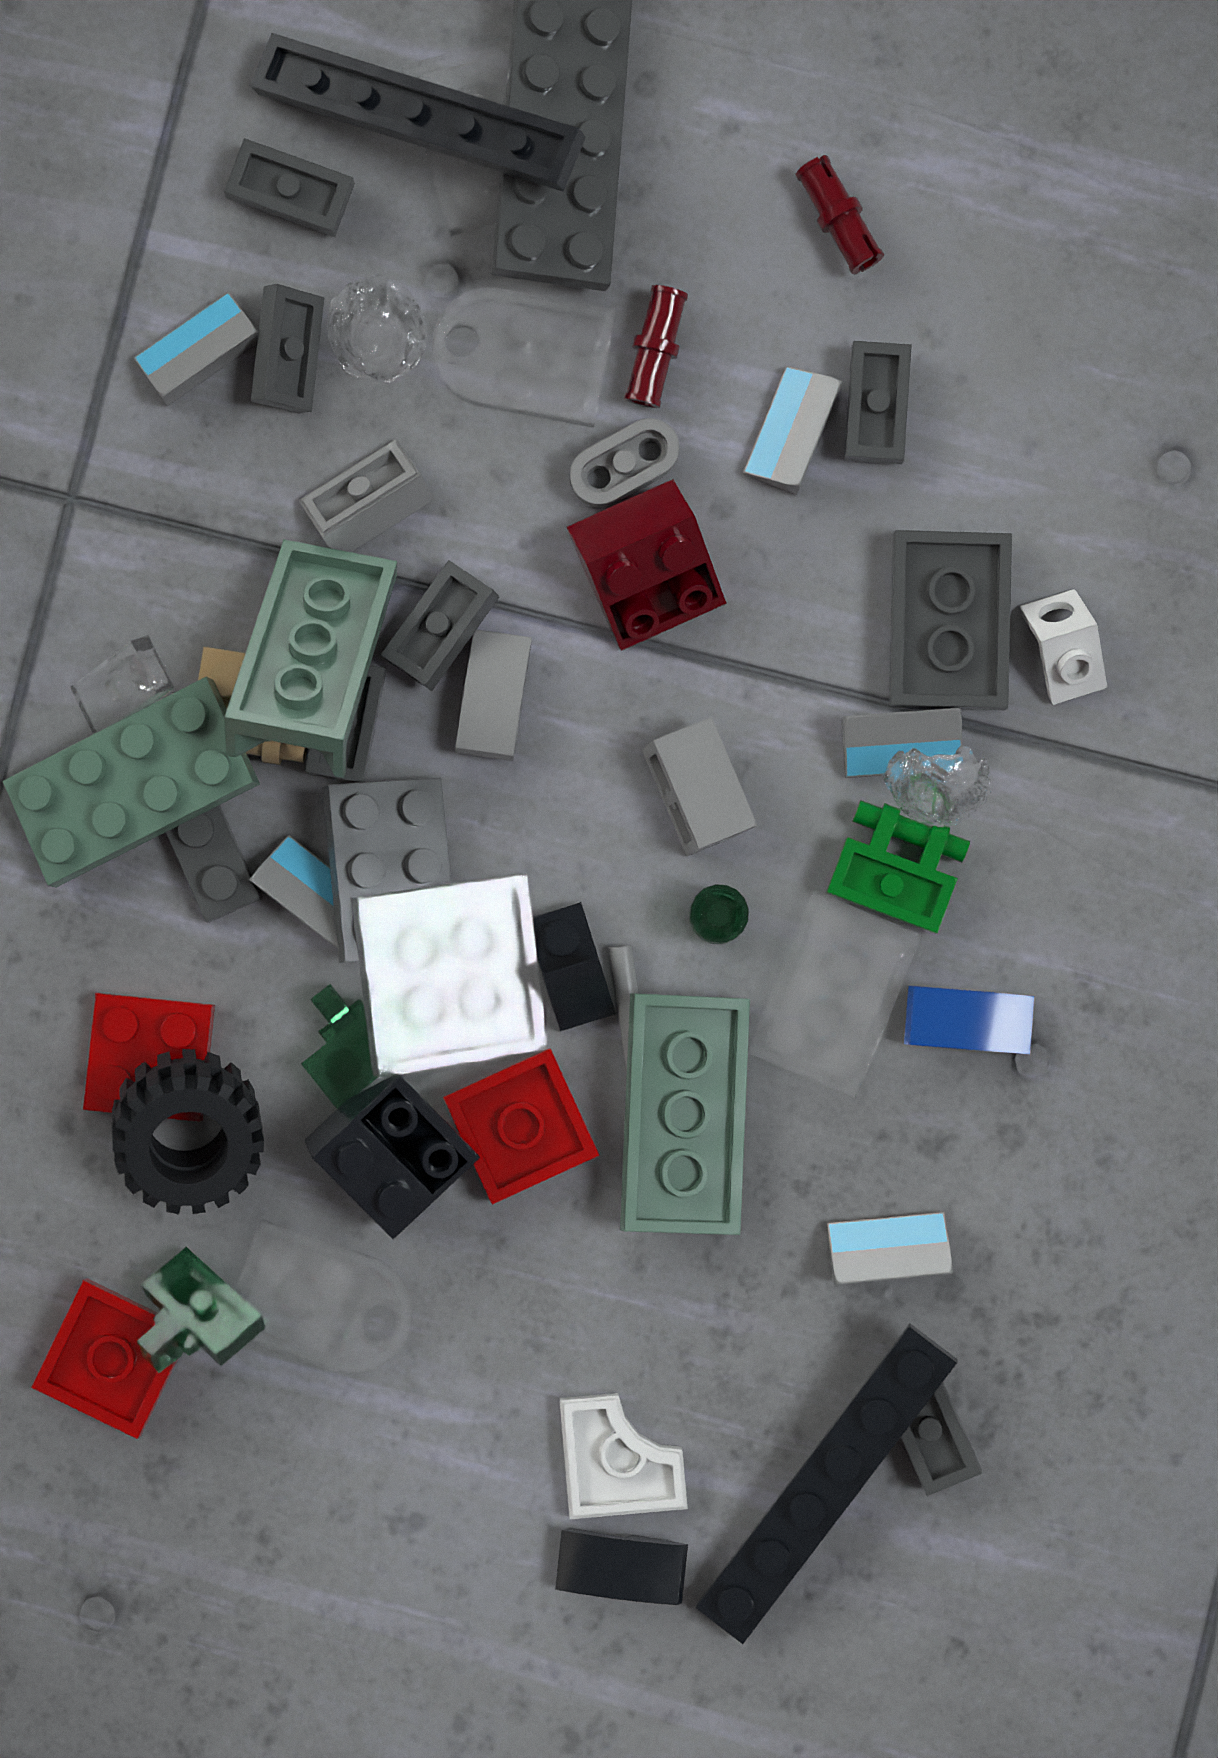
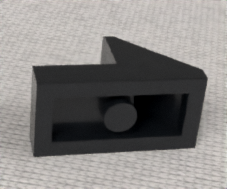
M580 902L525 919L560 1032L615 1015V1008L582 903Z

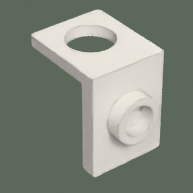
M1076 590L1066 591L1020 607L1023 618L1039 642L1048 698L1053 705L1107 688L1098 626ZM1056 609H1066L1073 612L1069 618L1059 622H1046L1041 619L1045 613Z

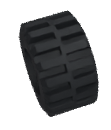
M182 1049V1058L173 1060L168 1051L157 1055V1066L151 1068L145 1061L135 1068L136 1081L134 1082L128 1078L124 1080L119 1088L120 1100L114 1099L112 1108V1151H114V1163L118 1174H124L125 1186L132 1194L142 1189L143 1202L153 1208L156 1207L159 1201L165 1202L166 1212L180 1214L181 1206H192V1214L205 1213V1203L214 1201L216 1206L220 1208L229 1203V1191L234 1190L241 1194L249 1186L247 1173L257 1174L261 1165L259 1153L264 1152V1136L259 1103L256 1101L255 1091L249 1079L242 1081L241 1070L231 1062L224 1069L221 1068L219 1055L207 1052L204 1060L196 1059L195 1049ZM182 1112L202 1113L213 1118L221 1125L219 1133L210 1143L189 1151H180L166 1147L153 1136L155 1129L168 1117Z

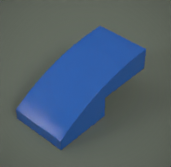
M908 986L904 1044L1030 1055L1034 996Z

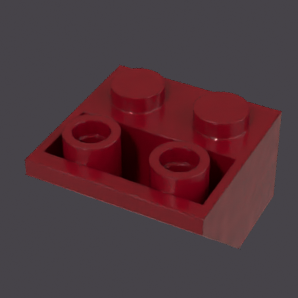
M673 479L567 526L583 570L621 651L727 604L696 517Z

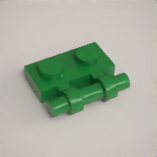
M860 800L852 822L873 829L869 845L849 837L845 839L826 893L937 934L958 878L937 871L936 868L941 855L962 863L967 854L970 841L950 834V827L935 821L929 826L900 815V808L884 803L881 808ZM891 837L923 848L918 863L886 852Z

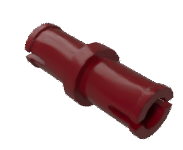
M822 155L820 159L816 157L804 164L796 172V177L798 181H801L820 215L817 223L822 232H830L849 265L851 274L855 275L860 270L864 272L873 267L884 257L882 249H879L860 216L863 208L858 198L848 195L832 167L828 155Z
M652 285L641 335H635L632 345L637 350L624 400L640 406L660 408V400L670 360L677 358L680 348L675 343L684 304L688 298L686 292L664 285Z

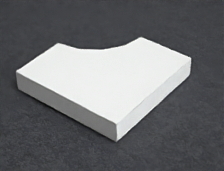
M619 1393L560 1398L570 1519L688 1509L682 1447L661 1445L640 1434L625 1416Z

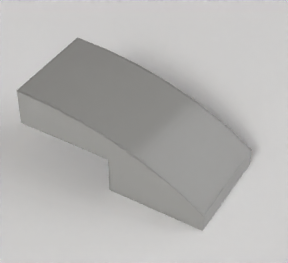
M478 629L474 632L465 679L455 753L513 761L532 637Z

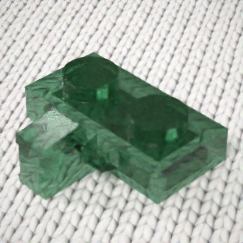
M329 984L310 999L328 1021V1024L318 1031L326 1044L304 1060L301 1065L336 1109H338L347 1099L361 1092L429 1038L430 1034L395 990L368 1009L360 998L348 1006L334 987Z
M187 1247L141 1284L146 1297L160 1311L153 1318L155 1326L137 1340V1345L143 1355L142 1357L158 1373L182 1357L184 1352L190 1356L197 1352L200 1347L222 1366L266 1328L262 1315Z

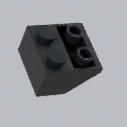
M399 1072L347 1099L305 1139L312 1159L393 1240L480 1159L477 1152Z

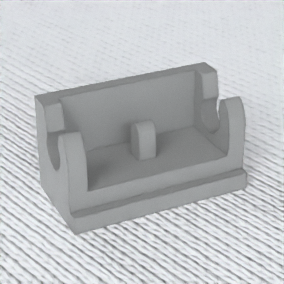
M712 717L657 738L642 749L687 857L742 834V832L757 826Z

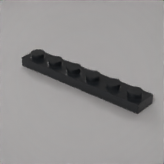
M274 33L270 35L250 84V87L260 96L564 192L586 138L580 128Z
M909 1323L706 1590L695 1608L741 1644H744L957 1364L958 1359Z

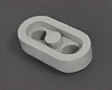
M655 418L641 419L583 450L574 459L570 469V484L573 493L587 506L604 508L617 503L666 476L675 467L679 456V440L675 431L662 420ZM647 442L655 443L661 449L660 456L653 461H647L639 454V448ZM595 470H603L610 476V482L606 487L597 489L589 484V475Z

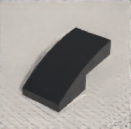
M575 1528L564 1529L561 1531L555 1590L626 1601L680 1605L683 1599L688 1544L639 1535L621 1537Z

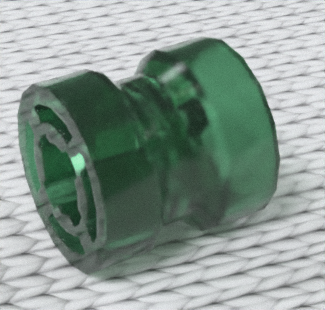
M714 884L704 888L695 896L689 909V922L693 932L701 940L709 944L723 945L736 939L744 931L749 917V908L745 898L737 889L728 885Z

